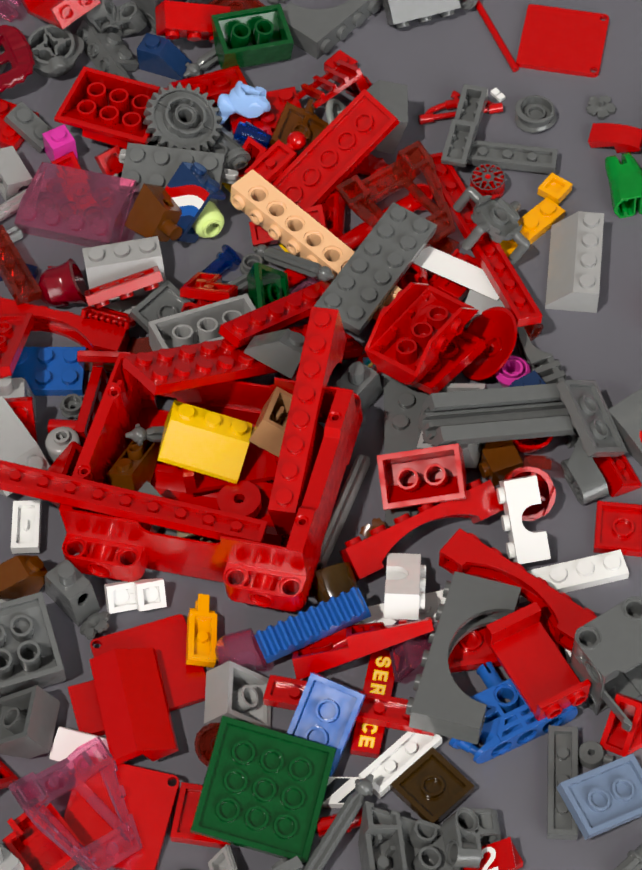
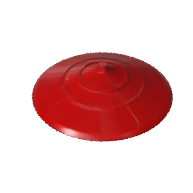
M489 308L483 311L481 315L475 317L467 327L465 332L483 339L486 345V349L462 370V373L467 378L472 380L489 378L497 373L511 356L517 339V322L513 313L507 308Z

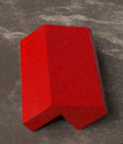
M118 648L90 659L111 762L119 765L142 754L154 762L179 751L155 649Z

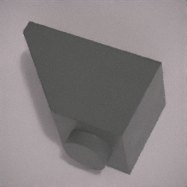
M290 329L256 335L245 348L244 353L292 379L299 367L305 337Z

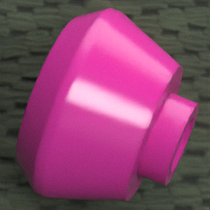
M510 356L505 365L494 375L503 388L509 387L513 381L529 374L530 366L524 359L518 356Z

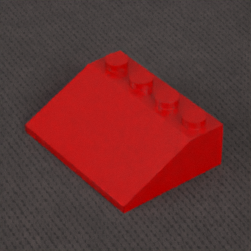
M84 66L55 115L54 121L131 143L147 145L151 142L153 134L145 132L149 125L143 124L146 117L143 113L145 108H147L148 100L151 99L154 92L158 93L160 87Z

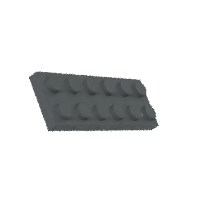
M393 202L314 307L339 310L343 327L359 336L435 234L437 224Z

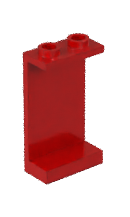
M21 0L28 14L61 29H64L101 3L100 0Z
M249 442L238 480H246L252 483L274 480L279 457ZM182 468L186 494L222 489L226 484L230 483Z
M535 601L486 625L484 640L535 718L540 721L546 717L552 719L558 716L564 708L570 705L578 706L588 698L591 683L588 679L583 682L579 681L541 624L542 610Z

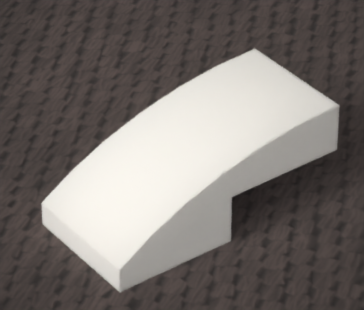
M163 578L104 584L107 612L109 614L138 609L140 612L167 607Z

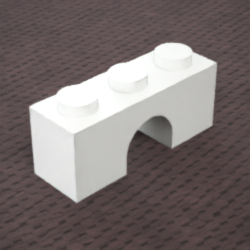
M530 475L499 481L500 487L496 488L499 504H503L505 515H501V522L504 532L508 531L509 543H506L508 558L513 559V562L519 564L551 559L546 531L530 532L522 523L524 510L531 505L541 504L537 476Z
M387 553L384 619L419 620V609H425L426 565H421V554Z

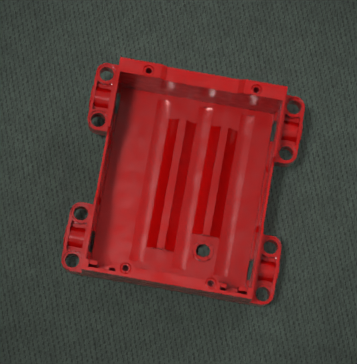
M119 352L74 468L73 477L109 485L107 472L132 441V439L125 437V433L132 431L136 424H140L144 429L165 425L169 411L159 410L155 401L157 395L152 394L122 366L124 356L133 354ZM275 377L272 385L232 380L158 395L177 398L179 402L252 423L254 428L263 406L275 388L279 387L293 395L295 380ZM326 386L318 417V422L326 423L324 436L290 536L277 534L269 514L268 506L274 480L253 483L259 488L262 497V508L255 518L268 521L262 543L221 536V541L218 543H210L154 533L144 529L139 521L102 515L99 512L61 504L59 512L67 532L62 544L65 560H69L83 574L126 582L139 580L143 576L145 569L223 582L227 596L235 602L289 612L301 610L306 604L321 556V548L363 420L360 397L351 389ZM157 461L150 484L162 497L219 510L217 497L221 489L186 494L182 468ZM238 500L236 503H241L244 500Z

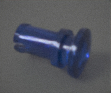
M224 244L221 247L223 252H219L216 255L217 258L201 272L221 275L227 269L233 268V263L240 265L241 259L230 246Z

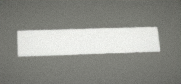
M426 245L413 262L424 269L496 301L499 299L483 269L436 248Z

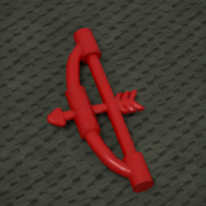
M453 91L450 97L454 99L446 100L444 103L431 107L425 114L418 115L419 125L434 123L435 120L455 118L456 111L434 115L433 113L443 109H457L460 94L457 91ZM488 100L484 113L503 112L502 102L493 103Z

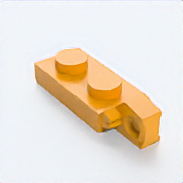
M198 594L195 608H190L187 616V665L214 668L216 664L217 614L215 611L209 610L210 595Z

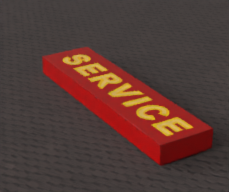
M382 649L370 654L363 687L364 692L392 696L400 652ZM356 722L350 753L378 758L381 753L386 727Z

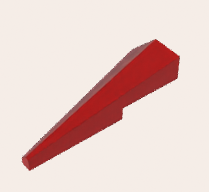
M426 617V619L409 622L408 619L400 620L398 625L385 627L383 622L351 625L293 652L292 661L296 679L300 680L309 677L311 672L320 673L434 631L432 618Z

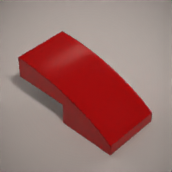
M593 123L588 143L590 148L614 146L617 153L639 152L642 146V129L622 124Z

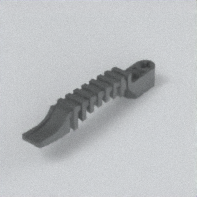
M524 326L517 327L516 344L520 358L529 364L530 372L535 370L546 384L560 383L564 379L566 380L565 372L563 370L560 371V362L554 360L552 353H546L536 348L531 343ZM573 427L575 435H566V437L569 436L566 445L568 449L574 447L570 458L561 461V469L577 500L581 505L607 496L609 490L606 480L595 461L584 452L580 437Z

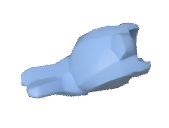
M238 81L229 94H220L217 100V107L220 108L217 116L223 118L220 125L224 124L229 116L235 113L245 118H256L264 112H269L271 104L266 99V89L258 86L254 88L243 84L242 81Z

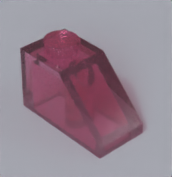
M399 619V620H398L396 623H394L393 625H398V624H399V621H400V620H404V619ZM430 632L389 647L395 682L400 683L421 663L424 650L430 651L431 644L428 643Z

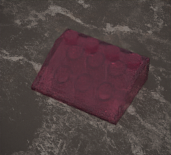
M42 162L21 199L14 224L25 234L88 247L118 243L121 239L137 181Z

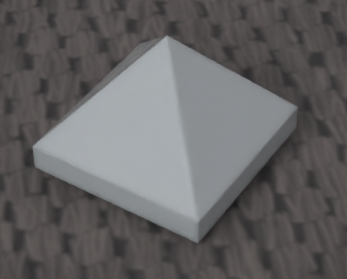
M226 844L208 862L210 870H238L230 845Z

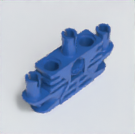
M486 662L488 668L486 669L485 665L482 664L477 668L476 672L487 689L471 696L472 699L487 705L485 722L478 742H482L483 746L478 748L473 743L454 738L449 741V746L455 749H462L467 753L470 752L474 755V762L478 764L484 763L547 734L548 725L562 726L576 717L578 709L576 706L570 705L564 708L558 716L552 719L546 717L538 721L511 679L503 681L494 668L493 663ZM507 698L511 702L503 703L499 699Z

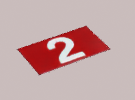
M511 837L482 846L480 868H463V870H511L516 868Z

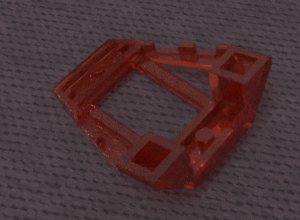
M419 140L398 151L396 162L367 178L360 180L356 174L335 186V189L348 207L373 228L384 214L376 203L406 188L431 214L425 219L437 224L435 234L424 249L456 230L448 203L445 201L440 179H438L435 171L434 160ZM422 172L436 204L413 182Z

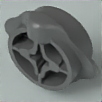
M54 25L39 27L28 38V43L34 54L35 65L33 69L44 77L55 78L70 72L76 64L77 57L84 50V41L81 37L71 34L66 28L61 29Z

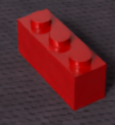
M164 0L155 7L156 35L165 36L169 40L181 37L187 38L188 41L192 42L204 39L214 43L211 16L231 12L230 6Z

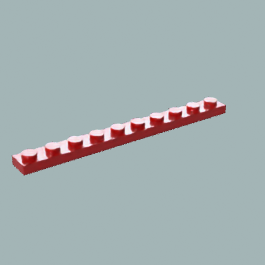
M443 152L421 156V166L464 239H466L477 226L471 219L474 206L476 205L475 202L470 200L461 212L455 211L453 205L466 190V187L454 167L441 163ZM485 232L471 248V251L504 307L513 313L517 327L541 323L542 313L501 245L494 242L489 237V234Z
M0 460V490L220 540L221 536L262 543L267 530L268 521Z

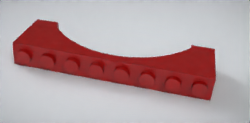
M311 308L268 506L269 514L278 535L290 536L298 509L302 505L311 477L315 433L324 392L332 371L337 363H342L347 338L339 310Z

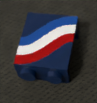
M182 162L165 187L166 192L182 210V215L177 223L182 228V234L177 239L181 242L196 243L199 236L193 230L192 225L210 198L225 200L227 197L220 189V184L211 179L206 173L207 169L197 162Z

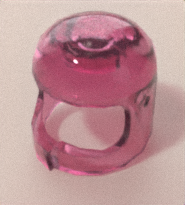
M252 628L226 634L217 641L215 654L219 665L230 660L238 665L253 664L257 671L267 669L266 661Z

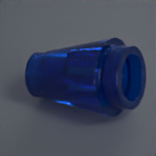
M239 121L233 140L238 141L239 145H243L248 136H251L268 148L272 135L267 134L247 121L245 123Z

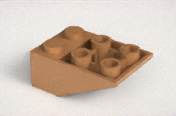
M279 387L275 388L263 406L249 439L253 444L277 457L280 455L292 394ZM317 422L311 474L324 436V428L319 422Z

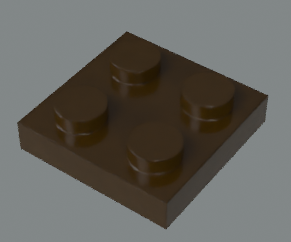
M433 747L390 784V789L422 820L438 824L474 791L475 787Z

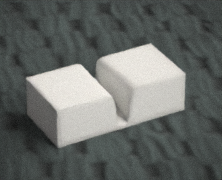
M497 88L490 91V94L499 102L506 99V96L500 93Z

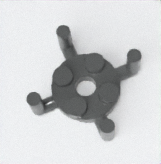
M467 187L455 202L453 208L455 211L461 212L470 200L474 201L476 205L474 206L471 219L477 226L462 243V247L470 251L485 232L496 243L513 239L518 246L508 259L512 265H515L530 247V241L520 233L522 229V224L519 226L518 223L520 219L518 210L521 207L520 203L513 201L509 204L500 198L498 201L491 199L492 196H482L474 187Z

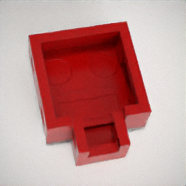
M30 803L26 806L28 810L15 820L12 818L7 820L13 832L2 841L7 849L20 860L24 870H70L90 855L86 847L51 803L39 812Z

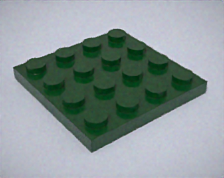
M222 716L190 832L282 859L287 858L290 860L298 856L302 864L306 865L336 748Z

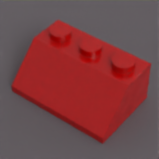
M459 443L377 455L383 510L466 499V470L463 449Z

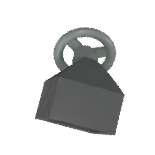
M378 80L367 91L390 111L400 123L375 147L374 151L394 154L408 124L407 85ZM331 98L326 103L325 110L328 125L345 109L343 103L336 98Z

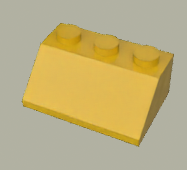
M174 400L165 421L157 461L237 484L249 446L253 424Z

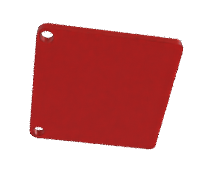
M529 4L516 64L520 68L591 78L597 77L601 66L609 16L601 13Z
M182 614L95 638L90 642L93 658L118 648H154L169 711L205 701L206 673L203 666L186 664L187 624ZM97 643L101 645L99 648L93 647Z
M92 756L83 757L79 764L63 818L90 854L82 861L120 870H156L180 786L178 777L123 763L116 765L110 760ZM86 759H90L92 761V764L89 767H85L83 765V762ZM171 779L177 781L175 786H169L168 782Z

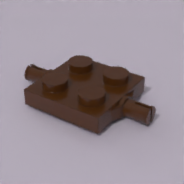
M314 99L308 100L305 109L298 108L288 102L286 103L270 139V145H273L277 140L287 144L288 135L291 132L300 131L305 135L307 142L302 150L295 151L297 157L328 126L326 121L314 114L316 109L312 104Z

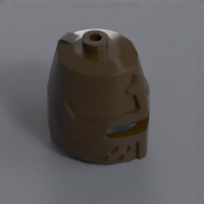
M344 562L316 571L311 587L319 604L321 601L328 602L332 596L339 597L341 592H349L352 587L358 588V583L350 562Z

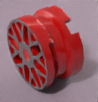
M481 164L472 170L470 186L474 187L482 196H492V200L501 198L505 190V173L495 164Z

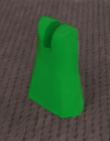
M630 152L621 155L622 164L619 163L616 155L606 157L605 159L614 213L619 218L635 215L636 207L639 214H642V169Z

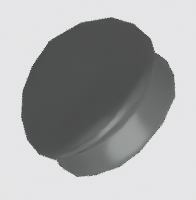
M527 96L521 98L515 105V122L517 127L524 132H541L549 129L556 122L557 117L554 105L543 96Z

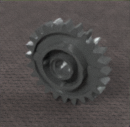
M178 82L176 88H174L169 83L166 90L160 87L158 93L154 92L146 104L147 108H145L143 113L146 117L143 124L149 126L145 132L152 133L150 141H159L158 146L207 152L208 148L212 149L215 141L217 142L223 127L220 125L223 118L217 116L220 108L212 107L215 100H207V92L201 95L199 93L200 87L191 90L189 83L186 88H183L181 83Z

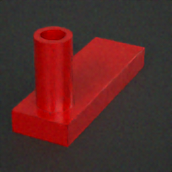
M103 367L92 368L78 419H49L48 433L57 427H70L79 435L81 446L83 447L109 381Z

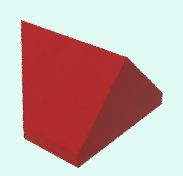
M617 693L614 701L633 723L632 729L629 732L621 727V721L611 710L600 745L605 750L625 757L642 748V702Z

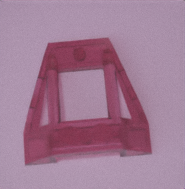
M99 736L77 747L67 758L36 775L34 772H31L8 786L33 824L85 870H108L143 848L133 815L129 814L124 800L126 796L124 787L119 785L116 775L118 768L115 759ZM99 772L117 816L85 784L87 780ZM74 789L114 829L85 847L45 807V805Z

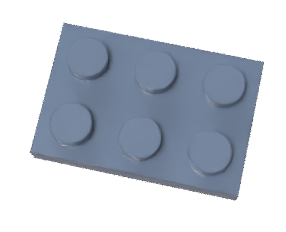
M633 753L563 781L556 787L585 840L642 816V768Z

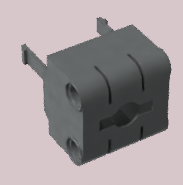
M637 596L627 598L576 630L569 665L580 682L588 679L591 683L588 698L584 701L585 704L596 715L610 708L621 721V727L628 732L631 731L633 723L616 704L614 699L617 693L633 699L642 696V598Z

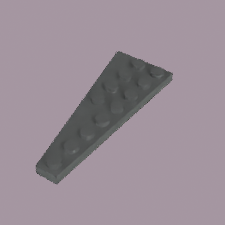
M383 373L384 454L416 450L422 431L419 417L424 400L430 394L411 385L403 384ZM454 377L449 383H454L456 377ZM421 505L385 510V527L395 525L393 519L409 513L410 517L419 514L417 508ZM415 529L407 533L405 536L412 538Z

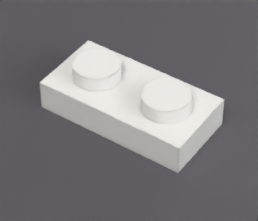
M41 500L13 501L12 554L40 553Z

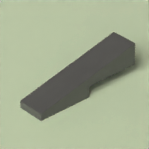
M468 84L463 85L455 118L452 119L442 154V164L466 167L488 101V88Z

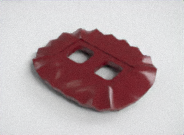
M9 25L0 26V46L2 45L5 49V52L0 55V65L10 62L12 69L0 74V92L7 88H13L18 83H23L26 77L33 73V66L35 65L34 54L26 37L19 29Z

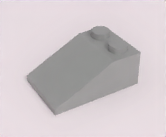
M0 395V460L47 470L50 465L39 445L4 397ZM0 490V494L5 497L12 494V492Z

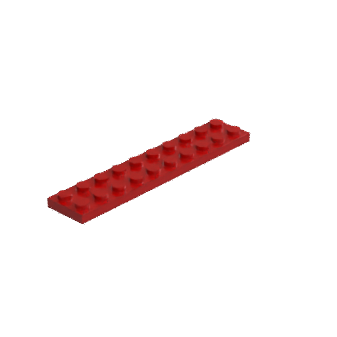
M308 324L286 327L284 329L298 332L305 337ZM345 333L347 341L343 360L360 357L364 347L356 342L354 337ZM225 338L169 349L163 348L145 353L139 352L134 355L124 356L122 366L154 395L278 372L245 354L244 350L248 344L236 348Z

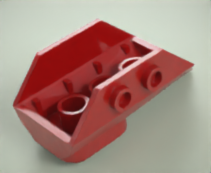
M410 282L404 290H400L397 293L395 299L388 306L382 308L364 350L380 372L403 384H416L437 364L439 353L444 352L449 342L456 335L461 334L464 326L479 310L428 284Z

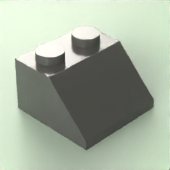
M38 685L1 697L0 754L30 759L49 753L53 743L60 701Z

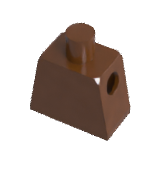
M144 183L124 226L146 238L158 236L161 242H167L170 239L177 240L182 234V228L177 225L182 215V210L162 186Z

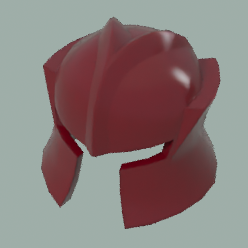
M69 259L59 266H48V269L42 273L37 293L44 303L51 307L70 306L69 303L88 305L84 293L88 289L81 270L73 259Z

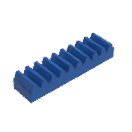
M352 587L347 593L341 592L337 598L332 596L328 602L321 601L317 607L310 606L306 612L299 611L295 617L289 616L286 621H278L276 626L269 625L265 631L258 630L254 636L268 664L371 617V613L359 588Z

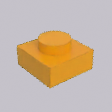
M551 173L538 187L537 194L543 198L548 197L559 205L572 191L573 184Z

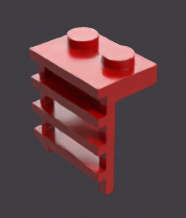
M339 59L336 61V68L331 69L327 67L324 69L326 73L324 76L319 77L316 75L313 77L314 82L312 84H302V90L295 94L298 100L305 95L317 99L312 104L314 108H318L343 90L356 97L364 88L367 90L372 84L366 76H363L360 68ZM329 79L334 80V81L340 83V85H339V86H336V84H334V83H332V82H330V81H328V80H329ZM317 87H320V88H322V89L328 91V93L325 94L324 92H322V91H320V90H318V89H316V88H317Z

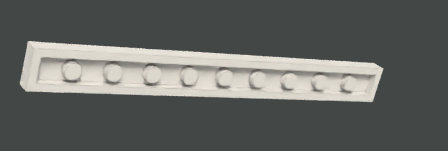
M621 549L527 571L535 577L544 579L550 587L563 593L624 580L629 577V571ZM444 590L425 594V609H419V620L431 617L433 623L437 622L436 613L440 603L444 604L446 600L443 597ZM520 595L519 603L529 601ZM384 603L369 606L368 609L371 617L353 625L383 622L384 626L388 627L398 625L399 621L404 619H384Z

